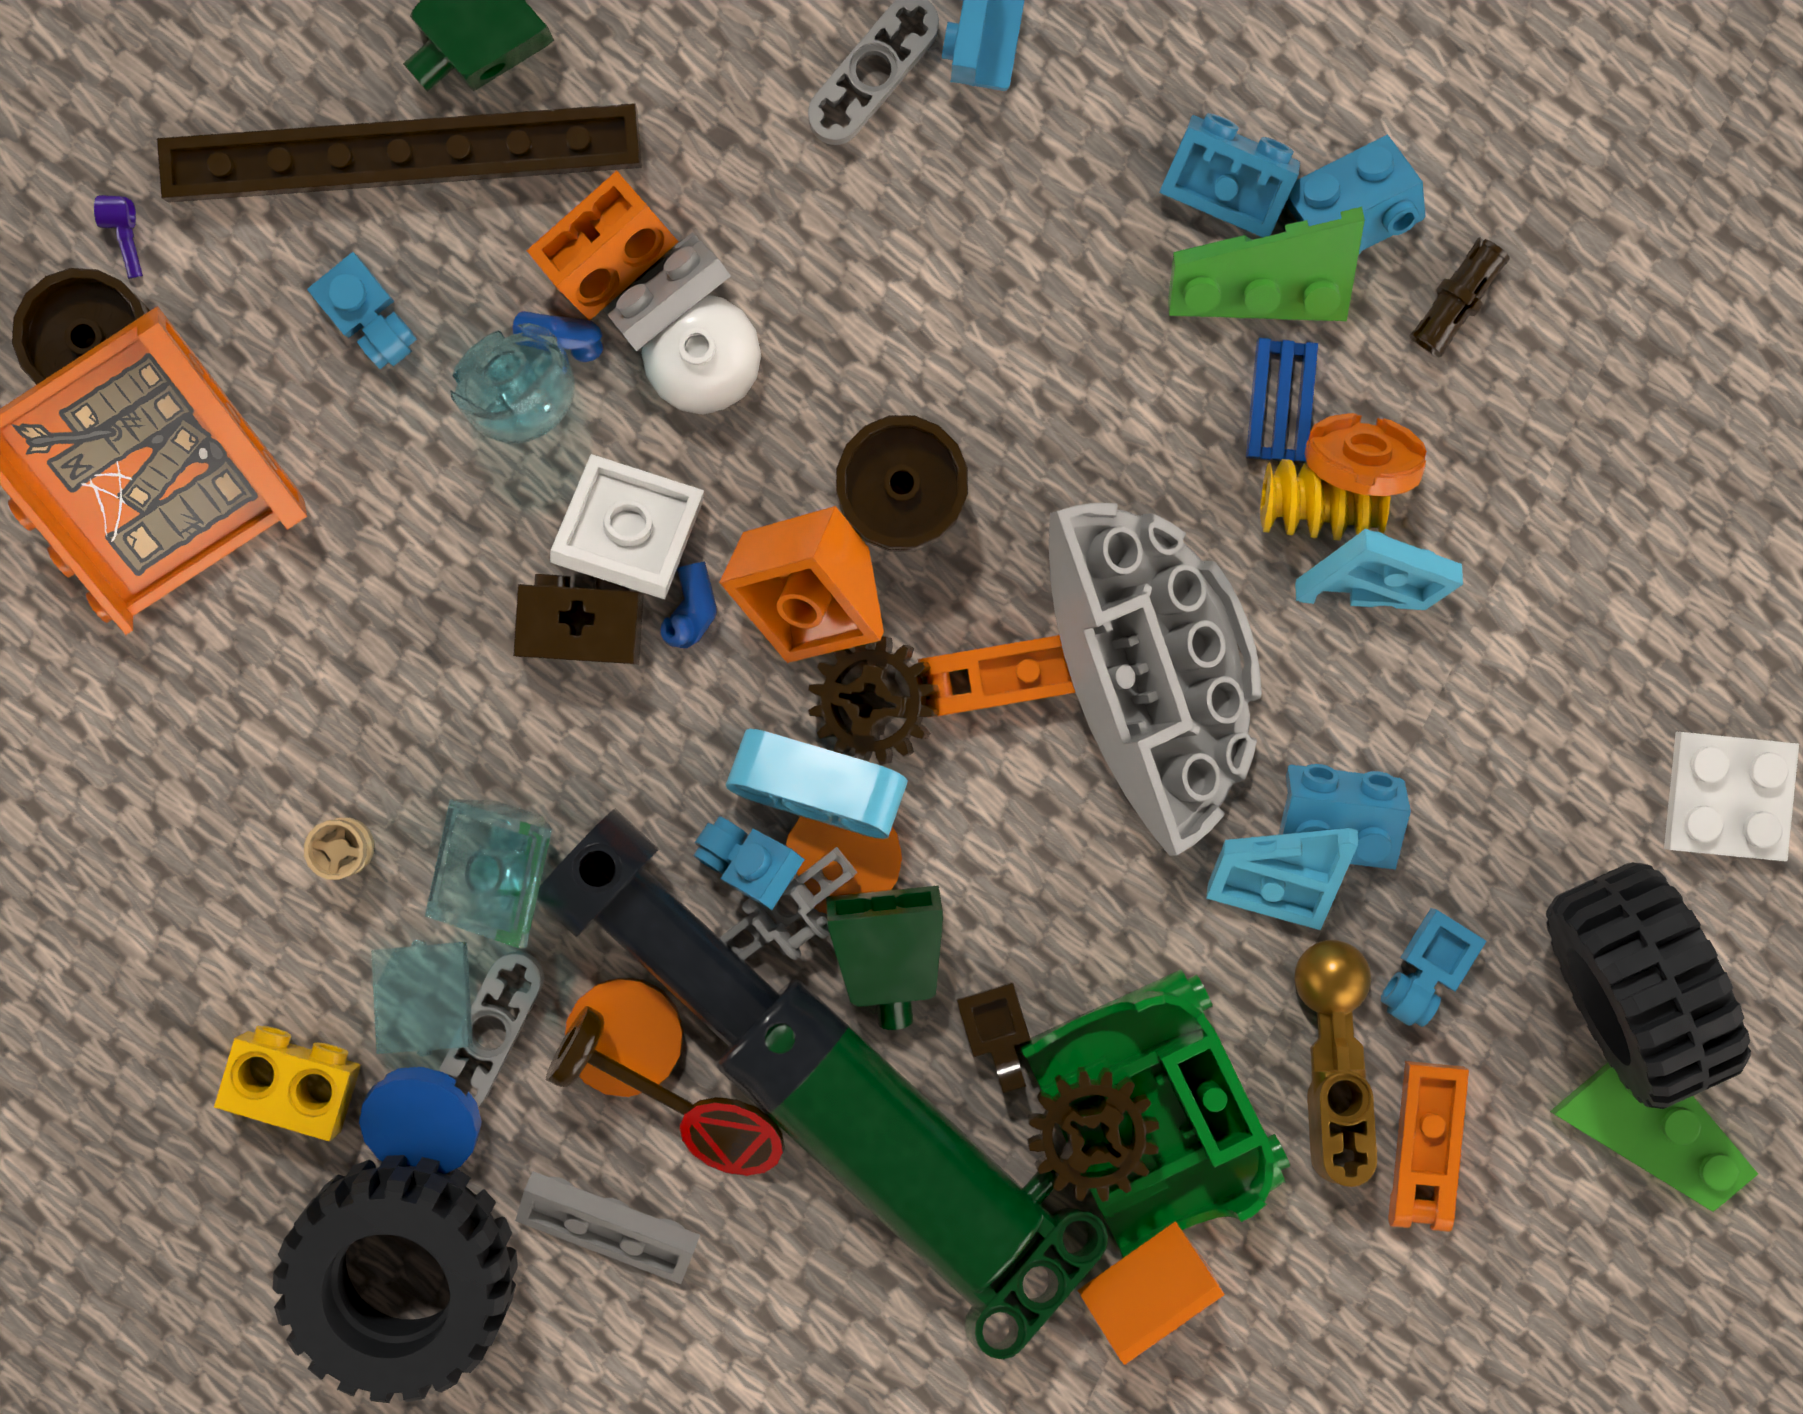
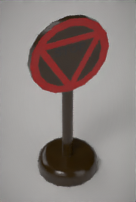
M585 1006L579 1013L557 1049L545 1080L559 1087H567L578 1078L586 1064L589 1063L684 1115L679 1126L682 1141L689 1151L706 1165L725 1173L748 1176L765 1173L778 1164L785 1148L783 1133L767 1114L757 1107L737 1099L714 1097L699 1100L694 1104L595 1050L604 1029V1018L601 1013L589 1006Z

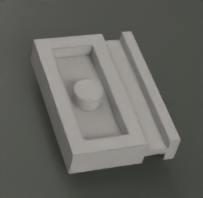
M692 232L610 302L603 311L631 346L638 351L731 277V275L714 253L701 240L699 241Z

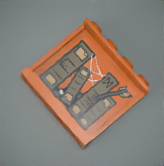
M158 306L0 408V485L11 497L8 500L10 510L25 529L32 531L36 528L51 545L47 548V551L56 567L68 578L75 574L89 591L86 593L87 601L97 616L105 623L113 620L125 635L133 631V616L280 521L288 530L307 517L305 501L297 487Z

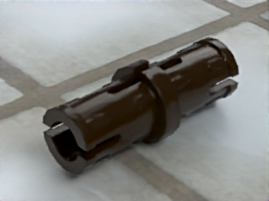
M1477 238L1457 271L1454 272L1450 279H1444L1436 289L1439 294L1425 317L1409 335L1413 342L1432 355L1442 357L1462 324L1465 323L1469 316L1477 315L1483 306L1481 298L1495 277L1498 276L1502 268L1510 260L1509 255L1501 247L1488 239Z

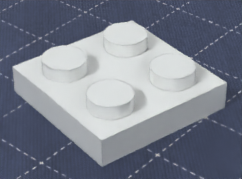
M591 454L550 550V563L665 600L703 503L704 490Z
M1676 732L1664 849L1788 861L1799 744Z

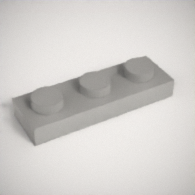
M532 1171L524 1189L515 1219L516 1222L679 1284L683 1281L700 1237L699 1234L686 1230L681 1224L673 1220L657 1219L629 1208L627 1204L618 1199L602 1198L574 1187L563 1178L547 1177Z

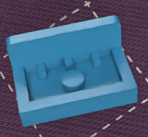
M960 0L963 1L960 22H947L942 51V59L953 60L950 82L1000 91L1008 90L1025 0Z
M1388 134L1296 180L1286 201L1288 209L1297 222L1308 220L1309 226L1341 219V211L1362 207L1365 221L1359 254L1363 250L1393 235L1407 232L1426 216L1423 181Z
M1323 764L1288 766L1286 773L1288 794L1278 835L1345 828L1358 830V846L1350 864L1396 870L1411 812L1406 785L1403 779L1379 771H1371L1364 774L1334 770Z

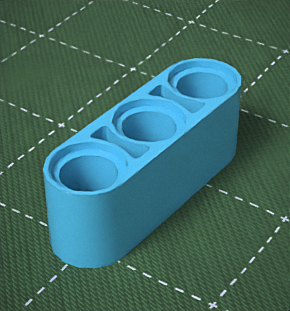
M747 729L726 782V788L738 796L763 805L869 837L886 839L889 837L908 780L900 773L878 764L767 731Z

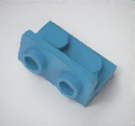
M1207 113L1205 118L1202 119L1192 115L1159 193L1260 237L1270 236L1299 175L1300 161L1292 158L1294 151L1287 145L1271 138L1261 137L1258 143L1237 134L1239 127L1221 116Z

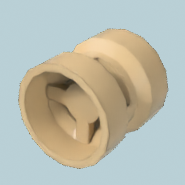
M336 818L316 825L308 833L304 843V857L308 867L316 875L327 880H340L361 872L370 863L374 854V839L370 830L362 822L353 818Z

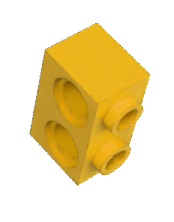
M256 1026L255 1032L247 1031L235 1037L214 1108L328 1142L341 1133L361 1064L347 1060L349 1053L347 1050L331 1044L318 1042L313 1043L312 1050L289 1043L291 1039L290 1033L269 1026ZM253 1057L264 1058L272 1065L274 1079L271 1085L260 1084L252 1077L250 1063ZM310 1074L321 1075L329 1081L332 1089L329 1102L317 1101L309 1094L307 1079Z

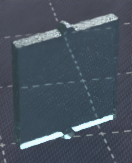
M415 940L412 942L411 947L371 950L376 1054L417 1051L419 1056L424 1057L430 1056L432 1051L437 1049L473 1047L467 942L427 945L423 940Z

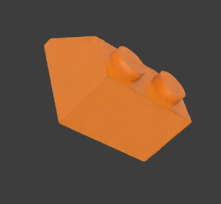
M836 506L742 533L719 583L787 663L881 640L884 629L869 547Z

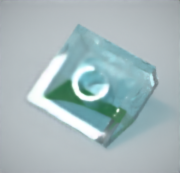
M450 799L425 917L516 948H526L552 833L551 826L540 814L498 801Z

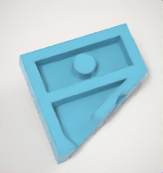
M1364 529L1296 579V601L1314 604L1317 595L1323 591L1350 593V606H1392L1396 609L1426 610L1463 585L1462 564L1436 555L1430 550L1420 549L1392 539L1381 532Z
M1345 828L1225 840L1208 882L1206 899L1321 930L1357 849L1358 830Z

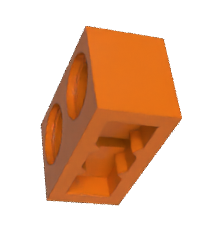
M616 170L526 251L556 288L590 321L679 241Z

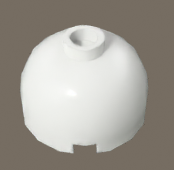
M711 295L705 296L646 343L641 353L646 377L658 395L681 411L702 415L724 410L744 398L757 379L761 360L757 332L745 313L726 299Z

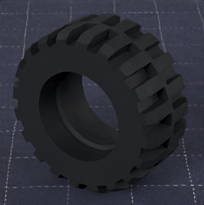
M1627 863L1563 892L1553 899L1546 910V917L1548 919L1546 925L1547 931L1552 938L1551 945L1554 954L1561 966L1560 970L1563 978L1572 992V998L1579 1012L1581 1011L1588 1025L1587 1028L1602 1049L1605 1059L1611 1068L1615 1069L1619 1080L1626 1089L1631 1090L1633 1097L1637 1101L1644 1103L1646 1107L1665 1109L1742 1073L1751 1056V1050L1748 1047L1750 1037L1743 1023L1745 1017L1740 1003L1736 1001L1732 991V983L1727 972H1724L1711 941L1707 940L1700 928L1701 924L1693 911L1687 908L1681 894L1674 886L1668 884L1666 877L1659 870H1654L1648 864Z
M405 1155L386 1156L377 1168L370 1159L353 1165L346 1176L338 1174L324 1185L318 1195L310 1201L295 1221L293 1228L284 1238L278 1253L281 1262L274 1270L272 1287L277 1294H283L274 1306L278 1324L281 1326L290 1324L292 1331L286 1339L287 1343L295 1355L299 1356L305 1352L311 1358L312 1362L307 1369L320 1380L326 1374H329L340 1381L337 1390L353 1397L358 1389L371 1392L370 1400L373 1402L390 1403L394 1393H402L403 1400L411 1402L425 1399L431 1385H433L435 1391L441 1393L458 1383L462 1372L471 1373L483 1360L488 1347L492 1346L513 1300L516 1283L512 1278L518 1268L517 1251L512 1247H506L512 1235L506 1217L501 1216L494 1219L491 1215V1211L496 1204L495 1200L485 1189L476 1195L466 1186L471 1177L457 1168L450 1177L438 1171L440 1161L422 1157L416 1166H407ZM381 1234L400 1236L419 1244L438 1261L445 1273L450 1290V1300L447 1306L434 1315L420 1319L394 1318L375 1310L359 1296L350 1281L346 1266V1251L348 1247L358 1239Z

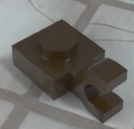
M1010 982L956 999L973 1057L991 1052L1003 1093L1025 1087V1080L1014 1045L1030 1041L1031 1039L1014 983Z

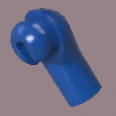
M521 311L513 321V334L517 340L571 349V355L580 362L593 361L603 351V344L600 340L603 333L591 320Z
M705 561L677 568L684 599L670 618L667 617L663 620L660 627V635L663 641L671 647L688 648L696 644L716 618L717 606Z

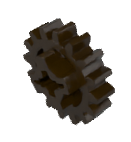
M882 636L881 640L877 641L875 649L872 648L871 643L855 647L854 653L849 648L834 652L838 660L836 664L819 662L817 668L826 677L824 684L809 685L808 691L821 696V705L812 707L808 712L809 716L824 717L826 724L820 728L817 735L820 739L836 736L838 740L835 744L834 752L845 755L854 748V757L868 762L872 752H875L879 764L883 765L892 763V748H895L902 756H909L914 753L912 743L909 740L911 736L919 739H928L931 733L921 722L923 717L938 716L939 710L926 704V696L938 692L939 687L935 684H924L921 677L931 668L928 662H920L913 665L909 662L913 655V647L903 645L893 653L892 638ZM868 661L867 665H863L860 677L850 684L842 683L844 677L851 669L860 663ZM896 669L907 682L910 696L904 695L896 683ZM875 691L877 696L884 698L886 702L895 703L896 706L872 710L871 705L863 703L862 699L853 698L851 694H864L865 692ZM838 705L843 706L852 720L851 730L843 722ZM895 718L906 719L896 733L880 740V735H884L886 724Z
M1084 1066L1078 1067L1076 1083L1069 1085L1066 1079L1059 1074L1055 1077L1059 1092L1054 1097L1042 1091L1038 1093V1101L1045 1108L1043 1114L1032 1113L1028 1115L1029 1125L1040 1130V1134L1028 1138L1027 1144L1030 1151L1045 1152L1035 1162V1166L1039 1174L1053 1169L1056 1171L1051 1182L1056 1191L1059 1192L1070 1182L1073 1183L1076 1200L1083 1201L1088 1188H1096L1101 1201H1108L1110 1185L1117 1183L1119 1188L1127 1194L1131 1191L1127 1176L1132 1171L1145 1177L1148 1175L1149 1170L1141 1160L1143 1154H1158L1159 1147L1156 1142L1146 1138V1134L1159 1129V1122L1156 1117L1141 1115L1149 1108L1151 1102L1146 1094L1130 1098L1135 1084L1129 1077L1126 1076L1115 1086L1112 1084V1072L1109 1068L1103 1067L1098 1075V1079L1090 1080ZM1100 1095L1096 1103L1076 1106L1072 1103V1101L1083 1096ZM1125 1111L1129 1113L1133 1130L1130 1145L1120 1137L1118 1128L1124 1119L1123 1113ZM1055 1122L1060 1125L1061 1129L1067 1132L1068 1142L1062 1149L1063 1154L1060 1157L1053 1145ZM1075 1122L1082 1127L1086 1125L1093 1129L1102 1122L1101 1128L1110 1145L1095 1139L1089 1140L1084 1145V1138ZM1110 1162L1113 1165L1102 1171L1086 1172L1090 1165Z

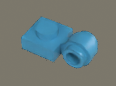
M354 252L350 253L307 289L347 338H350L363 326L365 327L362 329L365 335L357 343L379 369H382L388 363L394 367L412 352L409 346L417 340L416 336L395 312H392L386 318L381 314L379 315L394 300Z
M721 816L717 818L714 824H706L695 841V844L699 847L693 855L701 863L721 874L722 877L720 879L733 889L773 910L805 860L791 848L763 833L752 829L748 835L744 830Z
M1430 908L1400 957L1417 968L1416 972L1410 973L1407 976L1397 972L1382 992L1381 1002L1388 1006L1387 1012L1408 1026L1416 1023L1424 1027L1433 1018L1441 1002V997L1434 993L1436 991L1434 989L1436 983L1439 982L1456 992L1485 945L1486 940L1437 909Z

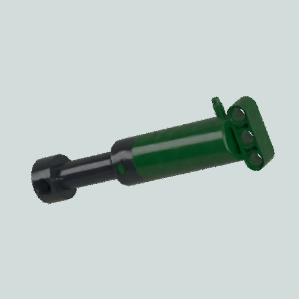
M616 808L613 809L563 859L539 886L532 897L575 937H578L595 921L728 1045L718 1059L717 1068L972 1305L966 1315L965 1331L967 1338L974 1347L991 1358L1004 1360L1014 1357L1027 1345L1103 1256L1107 1249L1108 1234L1100 1218L1090 1212L1073 1208L1061 1209L1051 1215L1041 1203L1054 1189L1051 1183L1056 1172L1054 1169L1039 1174L1037 1171L1022 1188L803 982L794 979L777 992L644 868L658 852L659 848ZM601 859L610 866L613 877L611 882L605 886H590L580 877L579 868L587 860ZM1080 1220L1087 1229V1242L1078 1252L1069 1253L1064 1247L1063 1233L1069 1224ZM1043 1266L1049 1277L1048 1287L1041 1296L1028 1298L1023 1289L1024 1277L1032 1268ZM1005 1313L1010 1324L1007 1336L999 1343L988 1344L983 1336L985 1321L992 1314Z

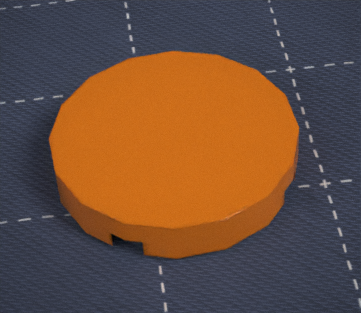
M1354 413L1329 416L1313 425L1304 454L1308 467L1320 479L1339 489L1371 496L1402 494L1419 485L1426 467L1425 457L1427 451L1424 443L1410 429L1385 418H1377L1376 425L1360 423L1362 415Z
M800 816L788 834L786 846L805 859L796 872L798 876L836 847L839 848L857 871L850 880L829 896L892 890L898 881L902 852L898 833L893 826L888 838L879 839ZM832 861L822 869L824 876L831 881L836 880L843 874V868L836 861ZM813 878L808 879L804 883L813 896L821 891L819 883ZM826 898L819 902L814 909L827 914Z
M617 978L598 983L578 999L567 1018L565 1035L585 1006H589L601 1013L604 1018V1029L595 1050L657 1084H660L669 1077L682 1052L683 1029L678 1008L663 990L643 979ZM589 1063L586 1064L579 1075L585 1084L605 1095L631 1097L642 1093Z

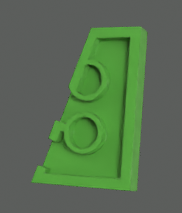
M1362 207L1341 211V219L1309 226L1308 220L1285 225L1286 232L1251 240L1247 236L1242 235L1174 252L1168 295L1169 316L1347 321L1365 221Z
M1609 1063L1605 1064L1550 1111L1712 1212L1717 1210L1758 1175L1757 1171L1694 1096L1665 1109L1646 1107L1644 1103H1640L1633 1097L1630 1089H1626L1619 1080L1617 1072L1614 1068H1611Z

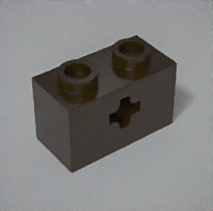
M535 574L534 585L518 584L513 656L639 665L643 593L631 592L630 588L600 578H594V589L570 588L571 576ZM583 602L584 611L595 614L594 625L583 626L581 635L576 636L575 626L565 624V614L576 612L578 603Z

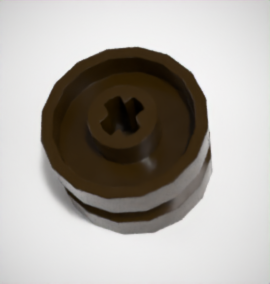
M68 268L45 276L25 293L13 317L12 345L20 368L37 385L151 310L121 280L98 269ZM90 336L95 339L94 343L84 348L85 341Z
M889 415L865 425L846 444L836 468V495L844 517L865 542L889 552H915L938 542L956 524L968 495V467L958 444L939 425L915 415ZM902 472H906L913 478V488L909 493L897 494L892 490L890 480L894 474L900 478Z

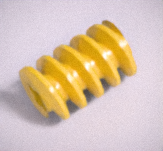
M1282 459L1273 474L1272 466L1269 462L1265 470L1260 501L1262 530L1269 533L1276 518L1283 517L1286 535L1294 534L1301 519L1307 520L1311 538L1318 537L1324 522L1331 524L1333 539L1341 541L1348 525H1354L1356 535L1364 529L1371 530L1372 527L1378 528V532L1384 534L1389 516L1391 496L1361 495L1339 489L1320 479L1308 467L1307 462L1302 466L1297 476L1293 461Z

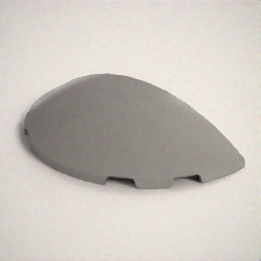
M1089 503L1050 513L1049 522L1050 582L1062 649L1076 695L1101 753L1125 796L1168 855L1177 856L1195 845L1223 818L1225 813L1219 807L1225 800L1231 786L1246 778L1253 759L1257 739L1252 738L1248 734L1250 725L1248 702L1260 699L1262 692L1258 656L1249 622L1232 585L1217 563L1214 561H1202L1183 542L1186 533L1173 523L1153 513L1139 516L1128 511L1118 510L1117 503ZM1238 646L1244 659L1243 671L1241 668Z

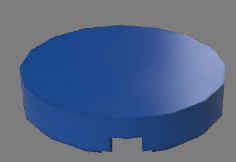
M425 1067L398 1068L386 1074L384 1080L373 1085L362 1104L359 1125L364 1142L380 1161L383 1162L386 1156L405 1155L407 1166H416L420 1159L425 1157L440 1161L438 1171L446 1174L461 1167L473 1153L478 1141L482 1120L477 1102L469 1092L465 1096L462 1090L455 1086V1079L444 1072Z

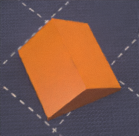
M1176 1221L1077 1290L1124 1365L1225 1295L1210 1267Z

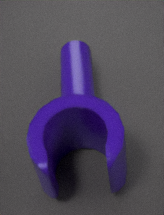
M97 196L94 201V217L99 228L116 229L117 241L119 242L128 279L143 276L133 239L135 238L133 229L136 222L134 203L127 197Z

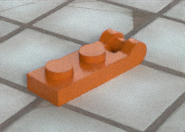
M1060 635L917 659L918 663L928 662L931 667L923 675L927 678V684H935L939 687V691L930 695V699L926 700L927 705L939 710L938 716L1076 693L1064 657ZM967 669L971 692L953 695L950 672Z
M1405 1061L1393 1190L1390 1195L1388 1215L1389 1225L1392 1227L1410 1228L1413 1222L1430 1224L1431 1230L1452 1231L1455 1219L1469 1070L1464 1066ZM1416 1184L1434 1186V1194L1431 1200L1415 1199Z

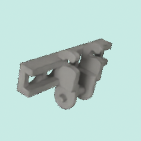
M836 847L801 875L795 874L782 894L792 896L797 902L798 911L796 914L786 915L782 913L778 907V902L773 910L750 898L742 905L743 910L749 915L719 938L743 960L773 939L781 947L780 952L784 956L787 954L790 958L797 960L801 957L799 947L814 935H818L823 939L829 936V930L826 925L828 923L827 919L824 916L820 917L814 907L850 880L857 871L839 848ZM832 861L838 862L843 868V874L834 881L828 880L822 871ZM810 878L815 879L821 888V891L815 896L804 884ZM767 912L770 913V914H772V915L774 916V918H775V920H776V924H775L774 921L770 918V916L767 914ZM801 916L808 925L791 937L785 928ZM743 929H746L752 933L754 942L743 950L735 945L733 937Z

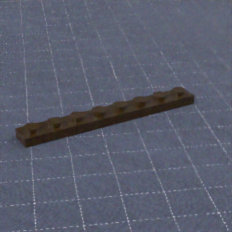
M635 103L157 138L161 198L168 203L642 168L638 109Z

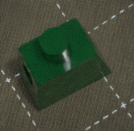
M420 0L412 10L410 17L429 41L407 59L403 65L427 92L453 69L475 91L550 45L554 38L548 26L525 0Z
M939 885L826 897L828 930L851 1004L857 1007L876 1005L878 1025L883 1029L899 1030L910 1026L913 1023L911 1001L928 1000L936 995L943 926V909Z

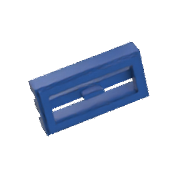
M1269 338L1257 339L1246 458L1275 461L1289 459L1297 463L1307 462L1304 453L1311 428L1318 343L1306 342L1303 344L1290 340L1271 341ZM1270 353L1280 354L1271 447H1261ZM1293 355L1302 356L1294 450L1285 449Z

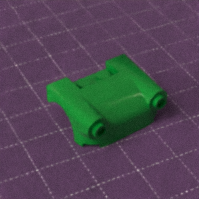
M1181 969L1030 1038V1041L1019 1044L1042 1092L1048 1093L1053 1097L1059 1092L1055 1082V1077L1059 1074L1070 1085L1077 1082L1078 1067L1084 1066L1090 1080H1097L1102 1068L1106 1067L1112 1072L1113 1085L1117 1086L1127 1076L1135 1084L1130 1098L1146 1094L1151 1102L1149 1108L1141 1115L1156 1117L1159 1122V1129L1146 1134V1138L1156 1142L1159 1150L1158 1154H1143L1141 1160L1149 1170L1148 1175L1145 1177L1132 1171L1127 1176L1131 1186V1191L1127 1194L1119 1188L1117 1183L1110 1185L1108 1201L1102 1202L1096 1188H1089L1114 1236L1123 1258L1175 1221L1184 1230L1199 1223L1221 1217H1233L1241 1222L1253 1217L1267 1205L1265 1201L1269 1192L1285 1183L1281 1171L1291 1166L1276 1135L1273 1134L1267 1137L1216 1031L1205 1017L1203 1011L1213 1007L1200 978L1196 974L1187 979ZM1100 1095L1083 1096L1072 1101V1103L1076 1106L1096 1103ZM1125 1111L1123 1113L1124 1119L1118 1128L1120 1137L1130 1145L1133 1130L1129 1113ZM1075 1122L1084 1138V1145L1091 1139L1099 1142L1104 1141L1110 1145L1101 1128L1102 1122L1094 1129L1086 1125L1082 1127ZM1061 1129L1066 1142H1068L1067 1132ZM1110 1162L1090 1165L1086 1172L1102 1171L1113 1165Z

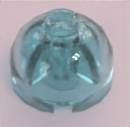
M531 323L519 324L518 326L522 333L513 334L506 338L500 330L493 332L472 346L455 366L452 376L457 382L455 392L450 390L451 399L463 416L483 436L506 444L530 442L546 435L557 427L570 410L575 395L573 368L567 353L558 339L543 326Z

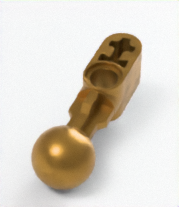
M1325 940L1312 945L1301 955L1294 974L1298 995L1309 1008L1317 1012L1319 1038L1310 1047L1312 1082L1307 1093L1311 1162L1317 1174L1323 1179L1339 1185L1355 1187L1367 1182L1374 1174L1377 1166L1373 1092L1366 1080L1364 1047L1354 1037L1352 1012L1367 997L1371 985V972L1365 957L1357 948L1343 941ZM1342 1080L1351 1089L1352 1102L1346 1111L1336 1114L1328 1104V1092L1333 1084ZM1329 1124L1354 1125V1132L1341 1130V1133L1330 1131ZM1343 1148L1353 1150L1354 1161L1346 1162L1344 1168L1333 1164V1154L1343 1152Z

